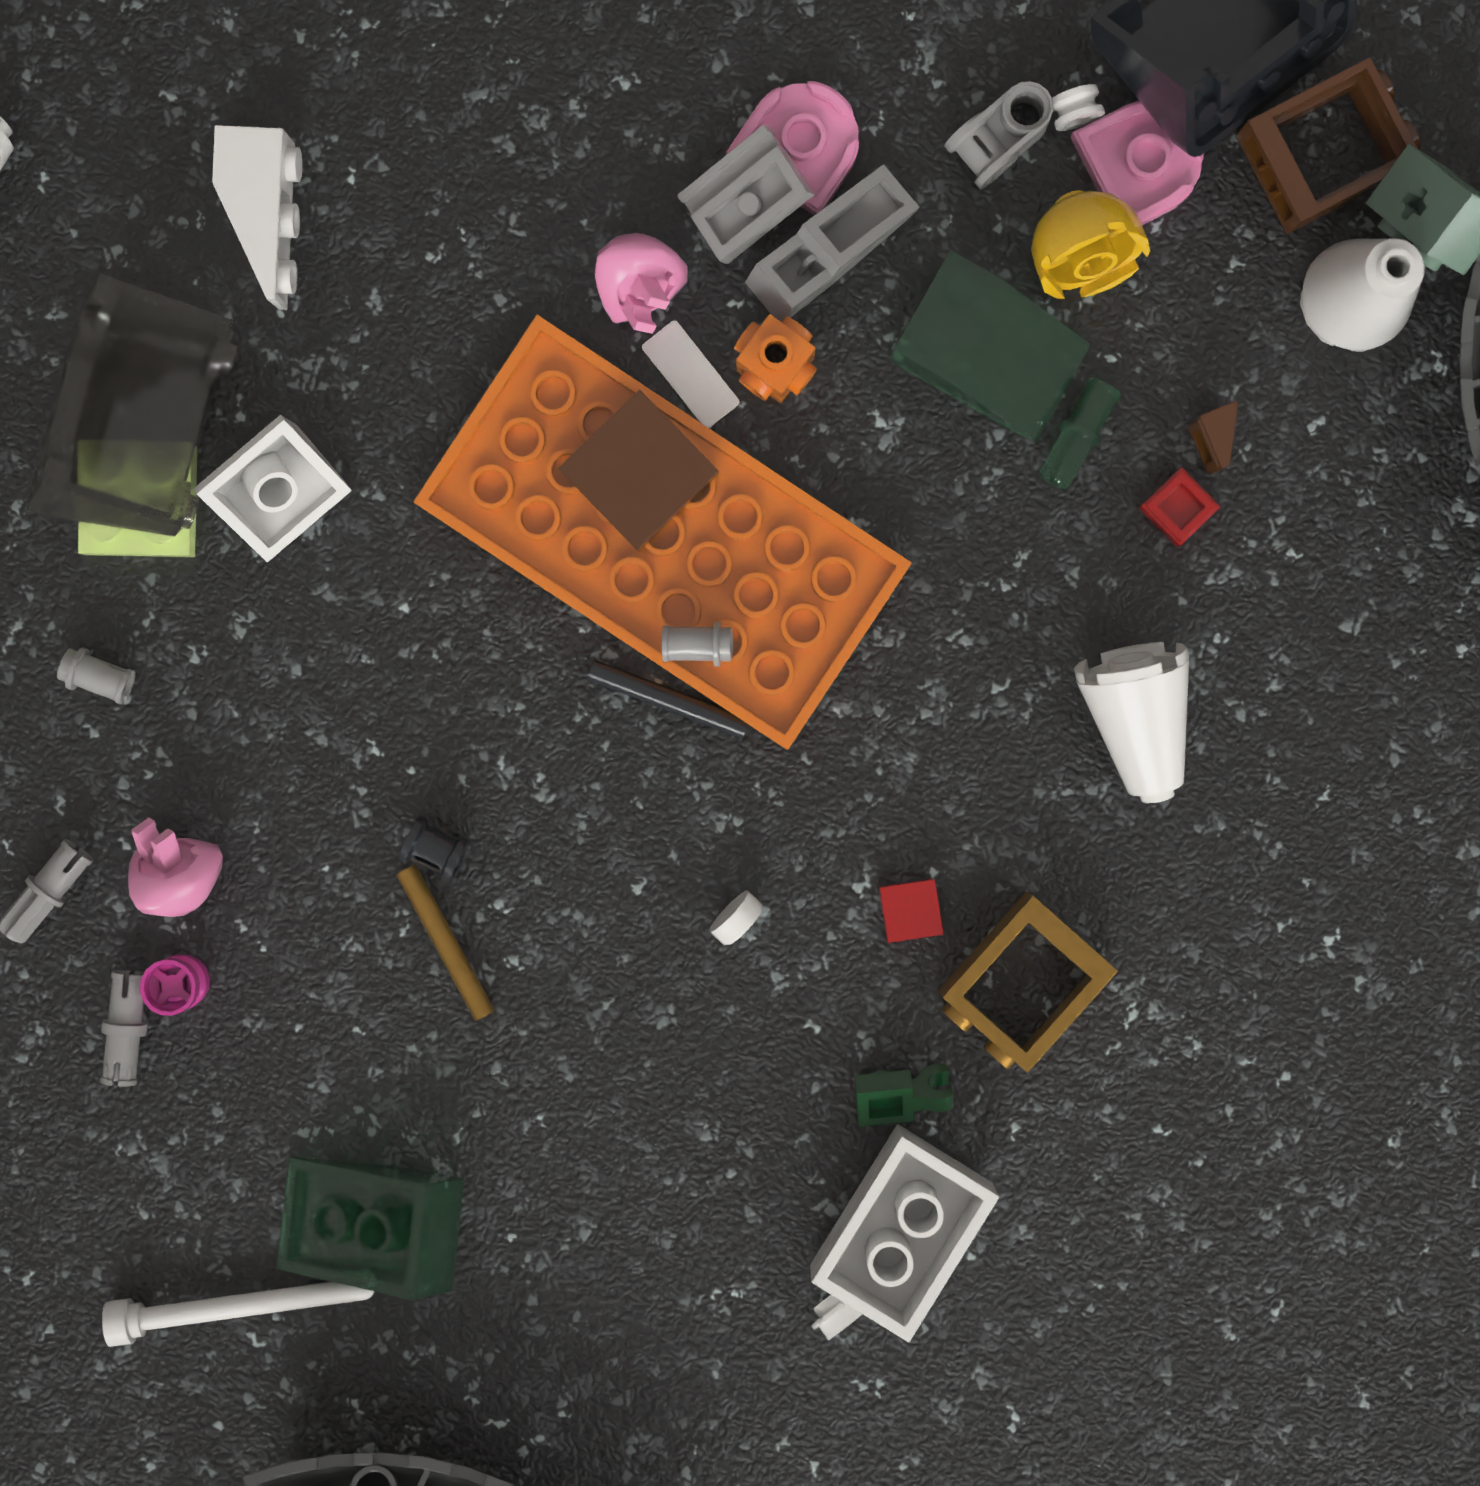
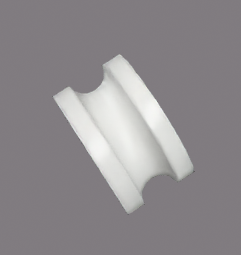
M1087 84L1078 86L1052 98L1053 111H1057L1059 116L1054 122L1057 131L1073 130L1090 124L1104 116V107L1097 105L1095 102V97L1099 94L1097 85Z

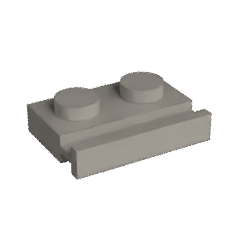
M762 125L677 195L691 212V218L718 260L726 264L734 260L815 195L787 151L781 147L775 138L776 134L772 128L766 125Z

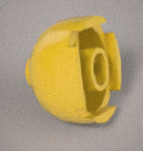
M1077 190L1061 196L1055 205L1041 218L1034 232L1031 250L1034 265L1044 292L1054 298L1065 299L1062 290H1072L1081 287L1079 293L1081 298L1117 286L1139 269L1135 259L1141 252L1148 257L1150 247L1141 221L1130 205L1112 193Z

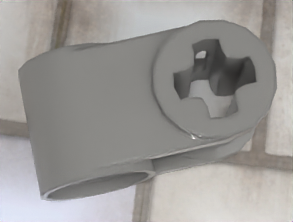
M1031 81L1020 82L1011 87L986 110L973 116L947 140L944 146L950 153L957 152L977 176L974 183L981 190L1001 176L1021 154L1044 135L1053 112L1052 98L1048 90L1042 85ZM1027 103L1037 109L1040 120L1033 125H1021L1013 119L1010 110L1017 104Z

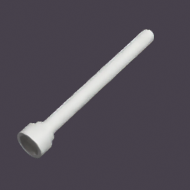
M362 1277L145 1307L142 1302L134 1303L131 1298L107 1301L104 1304L102 1313L103 1334L109 1347L133 1344L136 1341V1337L145 1336L146 1330L367 1300L373 1295L375 1286L372 1280Z

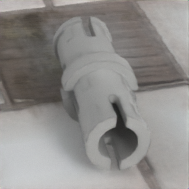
M113 970L111 973L112 986L108 1019L102 1021L101 1033L106 1035L103 1073L100 1078V1083L112 1086L114 1081H118L119 1087L137 1085L136 1074L140 1037L145 1036L147 1032V1023L142 1021L144 1002L140 994V981L144 972L135 971V974H130L131 970Z

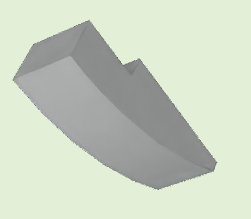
M883 164L806 221L796 235L758 262L745 283L771 315L782 322L785 316L791 318L866 257L919 209V206Z

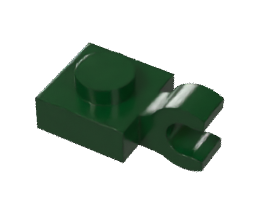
M934 1064L927 1066L915 1079H912L910 1070H879L871 1074L854 1075L859 1127L914 1121V1111L930 1110L933 1112H944L953 1108L952 1089L935 1090L932 1088L934 1086L949 1085L947 1065Z

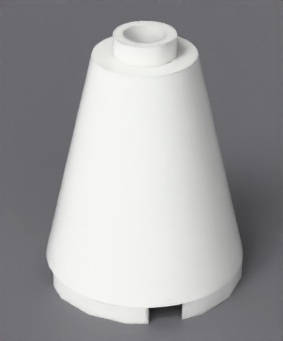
M1349 239L1328 247L1310 264L1306 272L1303 291H1301L1300 305L1307 325L1321 341L1331 346L1336 345L1351 351L1363 352L1387 343L1403 329L1410 317L1424 275L1422 256L1416 247L1400 239Z
M1153 642L1101 653L1102 664L1091 669L1088 668L1087 659L1079 662L1074 667L1076 682L1128 794L1140 796L1141 801L1144 803H1157L1174 797V790L1184 784L1189 654L1187 647L1183 643H1176V653H1165L1164 642Z

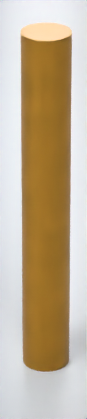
M416 864L397 873L396 876L474 1020L477 1021L495 1011Z

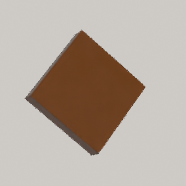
M641 390L635 393L558 468L638 552L719 474V471Z

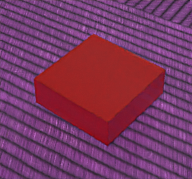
M1182 467L1170 476L1139 507L1142 513L1176 548L1180 547L1220 508L1211 496Z
M934 878L879 886L888 943L943 935Z

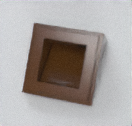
M1237 401L1205 413L1189 423L1188 429L1205 470L1210 475L1230 465L1238 411Z

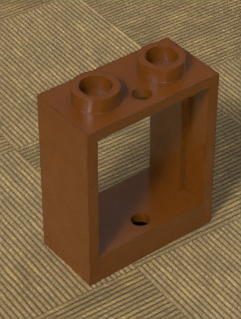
M1371 57L1248 120L1236 135L1286 234L1376 189L1408 144L1420 150V139L1415 127L1408 120L1402 119L1393 102L1394 89L1389 77L1384 71L1376 69ZM1349 93L1385 164L1315 200L1279 129Z

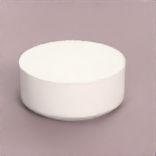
M744 891L720 913L709 931L723 945L734 943L757 920L762 912V904L749 891Z

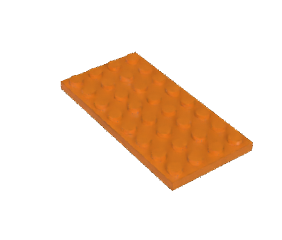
M539 315L535 316L413 501L786 750L790 748L912 564V562ZM641 390L719 471V474L638 552L558 468L635 393ZM714 622H721L722 627H732L733 658L732 661H722L721 667H715L713 661L670 660L669 662H663V626L713 627Z

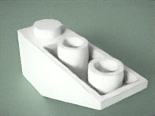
M215 125L212 183L266 299L279 310H287L288 294H295L297 288V266L295 260H290L291 238L298 237L300 229L299 207L297 204L292 203L293 182H300L302 177L301 150L299 147H295V143L283 128Z

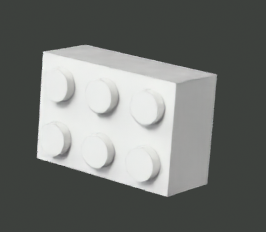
M897 1124L810 1264L811 1281L905 1341L910 1342L996 1204L999 1195L991 1181Z

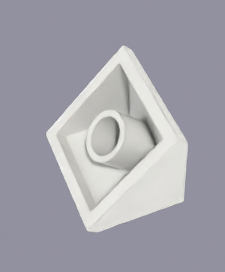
M279 415L194 488L195 493L266 562H269L352 491L303 431L282 415Z

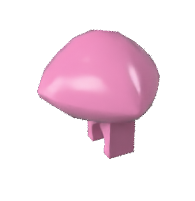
M640 233L616 236L598 251L595 265L597 289L603 307L613 323L629 321L634 330L653 334L656 324L652 321L651 312L657 308L666 310L670 302L669 300L687 283V264L671 247L654 237Z
M147 818L131 830L137 850L134 851L129 863V896L136 908L144 914L167 917L184 916L196 910L207 899L214 887L223 863L220 847L217 844L198 839H176L175 833L170 829H166L159 834L155 821Z

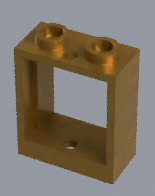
M1025 892L938 990L942 998L948 1002L941 1010L965 1032L974 1025L990 1040L983 1048L1006 1069L1009 1070L1016 1062L1028 1073L1118 971L1033 895ZM1029 923L1080 968L1086 976L1028 1042L1021 1047L965 998L964 994Z

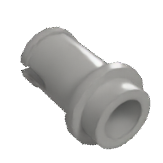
M714 622L713 627L663 626V662H669L670 660L713 661L715 667H721L722 661H732L733 629L732 627H722L721 622Z
M82 647L78 651L70 648L66 651L60 662L57 679L65 682V686L69 690L73 691L80 687L115 700L116 703L122 705L127 700L133 687L135 671L127 670L92 657L87 648Z

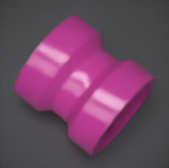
M177 954L155 962L145 970L140 981V994L143 1002L151 1011L159 1015L172 1016L196 1006L205 998L209 990L210 976L207 967L200 959L189 954Z

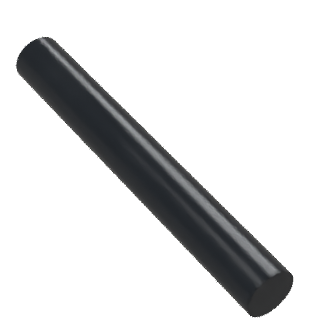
M595 659L587 677L588 681L738 738H744L748 724L722 707Z

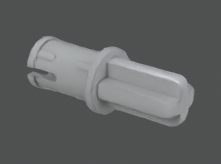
M64 839L61 842V846L36 876L29 875L25 882L28 886L0 919V931L7 938L18 943L26 942L53 907H61L65 903L62 896L84 869L94 861L83 848L80 847L76 851L74 849L76 844L68 839Z

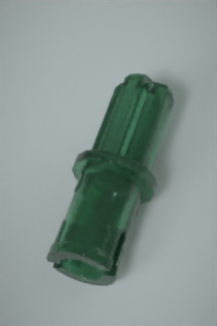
M1095 378L1088 380L1087 387L1068 421L1062 420L1059 424L1062 432L1040 471V476L1043 480L1056 488L1066 490L1070 487L1091 447L1099 446L1101 440L1097 436L1116 401L1121 397V393L1117 389Z

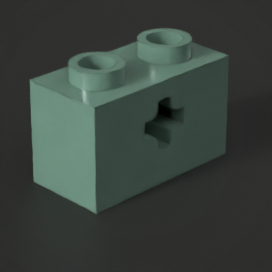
M1408 144L1366 204L1383 217L1378 225L1379 229L1393 239L1407 242L1410 240L1414 243L1413 246L1420 252L1425 266L1437 272L1440 266L1445 264L1464 275L1480 255V192L1448 167Z

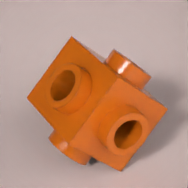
M769 314L761 326L753 321L734 346V349L740 353L736 359V371L742 375L739 382L764 401L770 395L776 401L782 403L790 391L798 396L817 370V367L811 364L816 347L809 343L813 337L812 334L788 316H785L781 322ZM777 345L787 353L786 358L780 363L770 362L765 356V351L769 346Z

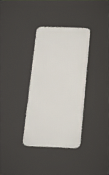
M671 321L642 345L643 351L700 423L710 428L739 405V399L677 321Z

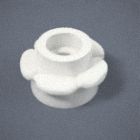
M830 1295L813 1309L819 1319L812 1324V1328L815 1330L819 1327L826 1338L830 1340L863 1314Z

